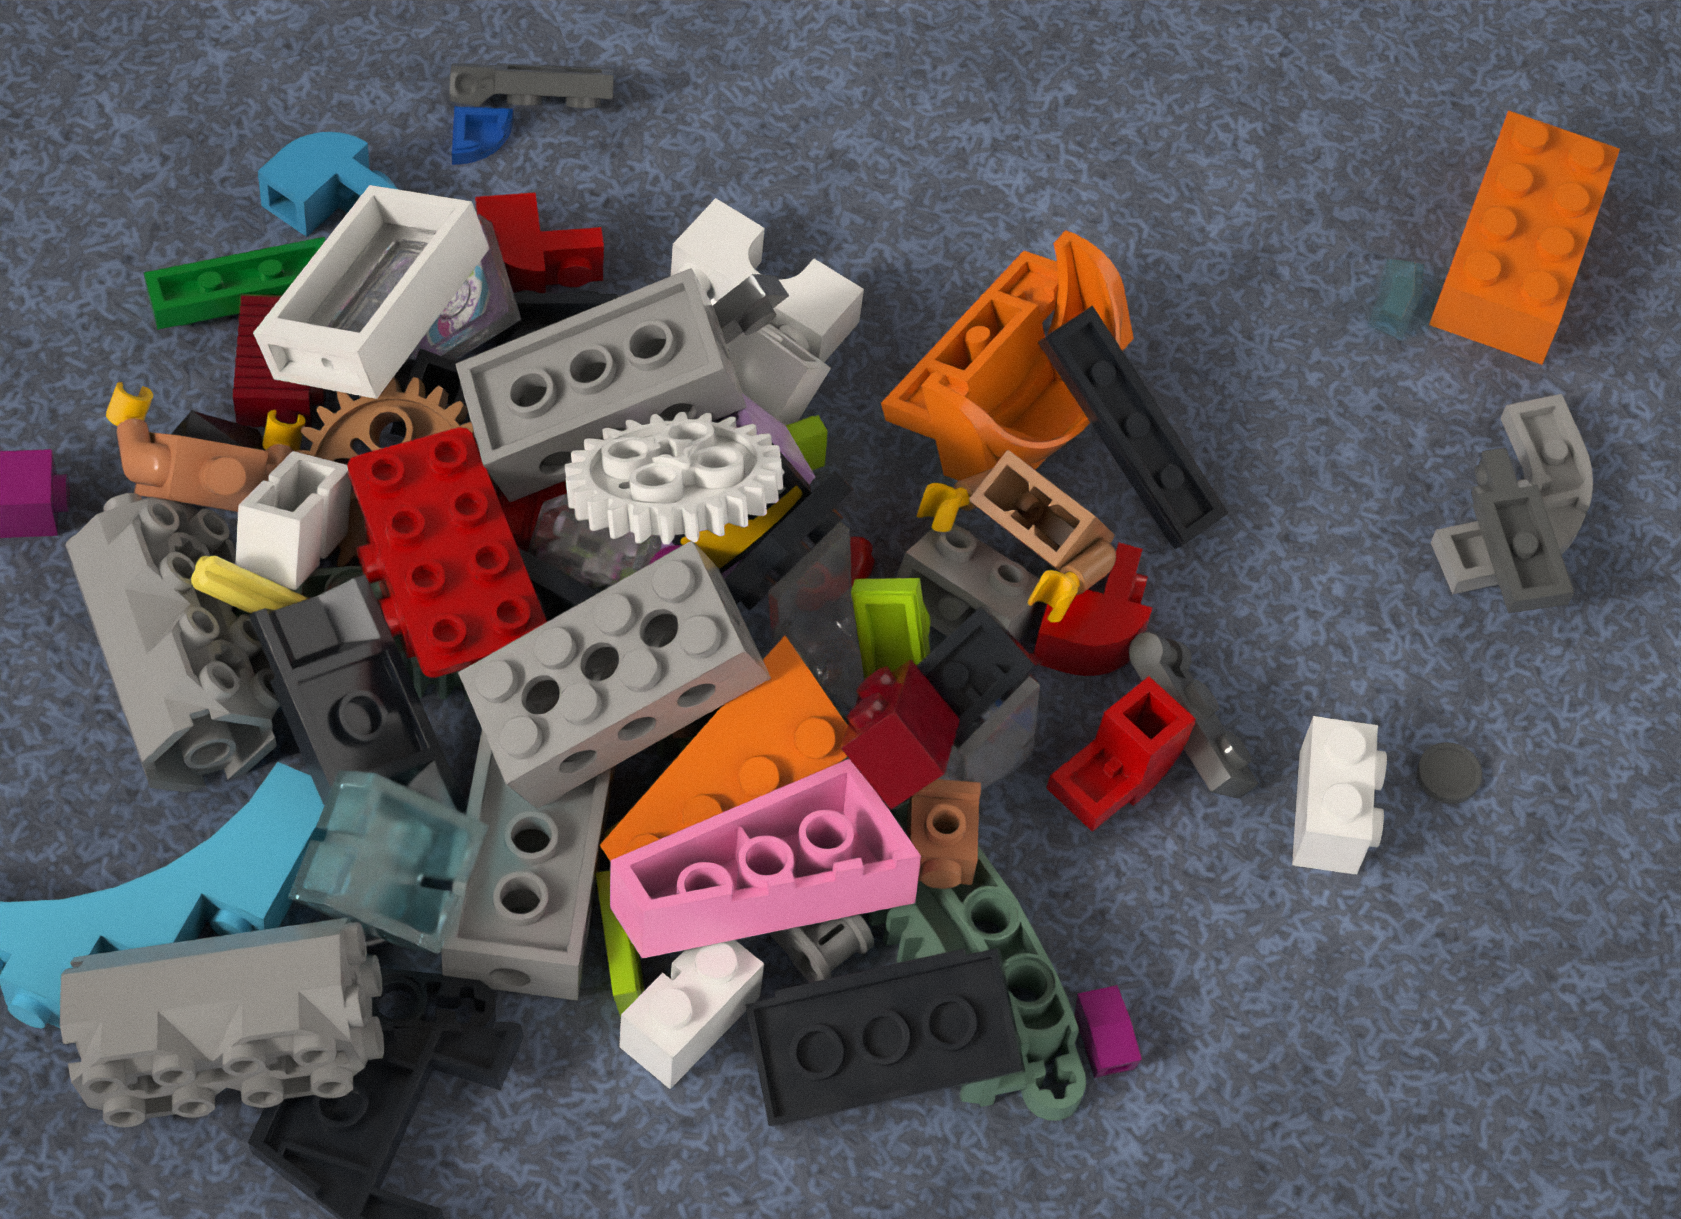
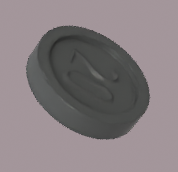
M1438 743L1429 747L1422 754L1417 765V779L1421 788L1433 799L1442 803L1457 804L1467 801L1477 792L1482 780V768L1476 756L1467 748L1455 743Z

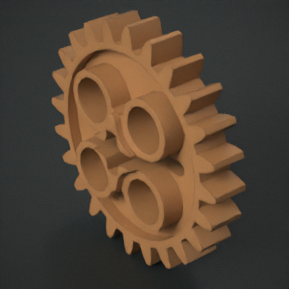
M393 377L377 399L361 396L360 399L354 401L347 393L337 391L341 409L334 414L327 408L319 406L316 410L325 425L320 431L310 427H302V434L313 444L310 451L298 450L295 452L348 465L349 460L358 455L352 447L356 440L363 441L372 451L382 449L379 442L380 434L385 426L396 421L405 422L406 436L402 443L457 427L469 429L475 441L476 438L471 422L461 425L468 414V408L461 401H458L445 409L448 393L442 387H436L425 399V386L419 378L413 377L405 393H403L398 380ZM489 474V477H490V479H491V482L494 483L495 481L493 480V478H492V477L490 476V474ZM355 492L350 494L348 534L328 555L331 556L340 550L337 560L338 567L355 566L359 561L357 547L366 544L364 516Z

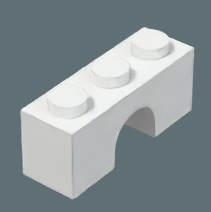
M715 198L673 243L671 276L692 268L709 300L711 301L713 298L721 299L751 274H760L755 269L762 261L765 228ZM813 259L797 276L779 280L789 294V297L773 308L777 315L770 324L824 363L858 325L864 289L816 259Z

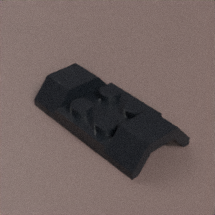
M366 575L353 578L318 596L277 610L264 608L249 615L275 675V678L270 683L323 805L330 802L356 863L371 861L430 837L465 820L467 806Z

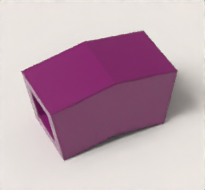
M1118 985L1077 993L1074 1017L1085 1045L1094 1078L1134 1070L1142 1058L1132 1022Z

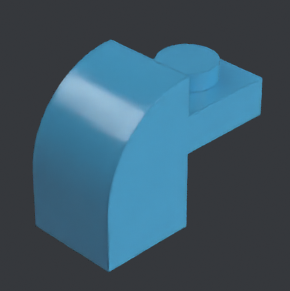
M319 132L300 137L287 144L258 170L261 206L306 237L338 208L348 213L369 185L397 189L390 178L378 170H370L368 143L355 136L340 132Z

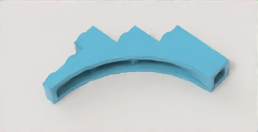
M277 762L250 801L211 838L169 865L120 886L59 900L0 901V986L5 1003L8 1006V1011L21 1022L35 1028H44L47 1023L60 1028L61 974L65 969L73 968L70 962L74 957L196 940L206 922H209L211 928L220 936L278 928L317 860L323 841L332 833L338 822L330 802L323 805L311 775Z

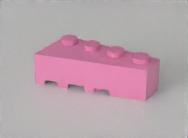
M847 759L611 860L610 908L643 959L913 904L916 901L921 855L878 793L851 760Z

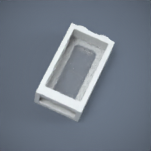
M369 185L253 332L273 378L377 399L490 249L472 201Z

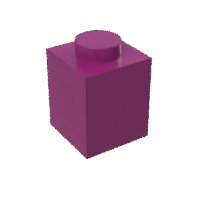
M52 449L0 451V538L58 536V512L70 511V486L68 474H57Z

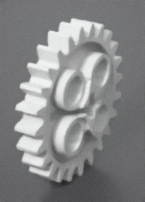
M679 412L673 421H664L658 414L651 415L650 424L641 425L631 419L626 420V430L622 432L605 428L602 429L603 440L585 439V450L572 451V463L565 464L569 508H575L576 519H589L590 530L592 531L609 527L610 538L613 539L621 537L628 532L635 533V543H642L651 535H660L663 544H670L675 535L684 534L691 542H697L699 532L705 530L715 535L723 536L725 535L724 525L727 523L746 527L748 526V514L766 515V503H777L779 500L778 490L783 489L779 445H772L771 435H757L756 425L754 424L737 428L735 417H729L719 423L712 422L711 413H705L698 419H687L685 412Z

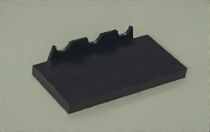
M963 948L775 990V998L745 1004L768 1125L772 1127L1026 1072L1001 951L998 948L968 955L966 949Z

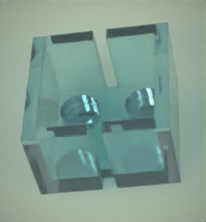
M339 770L316 828L327 832L324 842L310 841L288 898L335 919L349 917L351 923L360 922L363 931L399 947L439 954L462 896L451 891L419 887L424 875L433 879L467 883L489 826L376 773Z

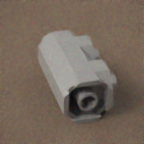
M124 493L115 496L106 502L103 508L104 512L96 514L76 535L66 542V549L149 787L191 792L206 787L203 775L224 769L228 780L244 775L277 746L271 720L280 707V703L270 683L275 678V675L249 615L243 614L237 617L231 611L232 605L196 590L191 583L196 562L202 556H218L235 564L236 550L233 542L228 538L230 534L229 527L224 519L210 509L205 508L198 512L192 505L154 497L142 500L141 496L136 493Z
M349 917L74 957L70 962L73 968L65 969L61 974L60 1029L63 1044L76 1043L81 1057V1062L68 1063L71 1083L88 1107L103 1110V1121L106 1124L117 1127H133L143 1123L147 1118L175 1114L189 1118L206 1116L215 1109V1096L226 1087L241 1091L242 1102L258 1108L276 1106L284 1099L308 1095H317L324 1098L342 1097L353 1090V1076L365 1068L367 1061L382 1058L384 1054L381 1023L377 1016L372 1017V997L381 996L382 976L379 961L376 955L366 956V942L360 922L351 923Z

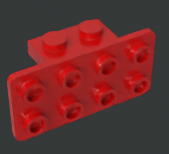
M464 427L453 428L360 454L349 460L347 465L348 476L365 521L366 544L357 547L363 575H366L369 584L379 583L384 598L377 600L392 637L398 635L407 659L416 656L424 675L436 678L463 670L547 622L487 469L483 466L474 436L469 429Z

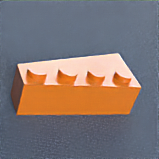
M786 635L763 659L771 679L724 704L599 845L610 862L617 857L838 764L847 757L840 747L848 725Z

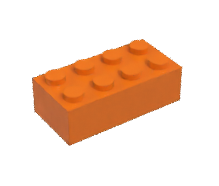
M1508 110L1429 325L1542 365L1559 327L1620 148Z

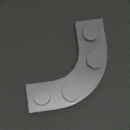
M1558 394L1506 405L1500 419L1521 464L1524 479H1527L1530 485H1538L1562 555L1577 536L1590 507L1593 491V474L1584 441L1563 395ZM1478 521L1435 531L1431 545L1452 595L1499 585Z

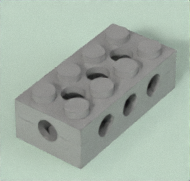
M692 268L455 364L483 466L510 503L565 481V464L572 463V451L585 450L584 440L587 438L603 440L602 429L611 428L622 432L626 430V420L630 419L641 425L650 424L651 415L658 414L664 421H673L679 412H685L687 419H698L705 413H711L712 421L747 408L715 309Z
M691 541L458 672L506 785L537 809L771 679L720 569L695 542Z
M483 730L481 731L441 946L443 975L481 980L490 989L578 1001L597 886L596 873L599 872L602 848L599 845L604 841L616 765L537 809L506 785Z

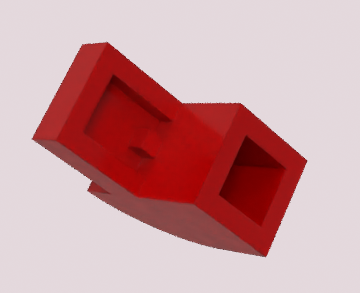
M536 192L475 197L477 217L483 231L491 227L511 293L523 290L546 293V285L560 284L565 287H580L588 282L603 281L604 243L601 227L541 231Z
M1118 542L1116 561L1109 573L1104 594L1086 590L1084 593L1076 595L1060 622L1054 623L1047 619L1053 609L1047 604L1034 650L1036 656L1042 661L1041 666L1074 675L1096 676L1115 671L1130 661L1129 647L1131 641L1137 635L1146 632L1153 609L1141 604L1148 576L1136 572L1143 549Z
M1148 676L1104 712L1096 738L1050 775L1046 789L1093 832L1128 802L1134 806L1159 783L1182 753L1196 718Z

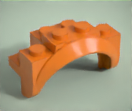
M1065 230L1053 243L1057 261L1023 250L881 402L885 421L935 440L944 476L960 481L994 468L1007 450L1036 470L1048 456L1068 443L1090 424L1083 410L1038 344V341L1045 337L1042 323L1053 311L1054 314L1047 335L1092 305L1122 351L1134 339L1121 276L1111 260L1086 239Z

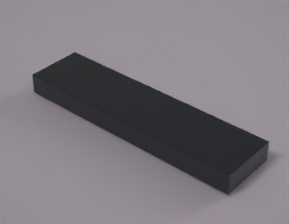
M1093 305L1038 341V344L1174 549L1182 547L1228 514L1223 503Z

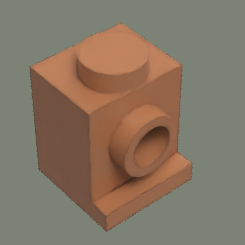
M937 779L910 797L907 814V837L921 855L918 881L938 889L953 888L959 884L972 885L978 861L981 782Z

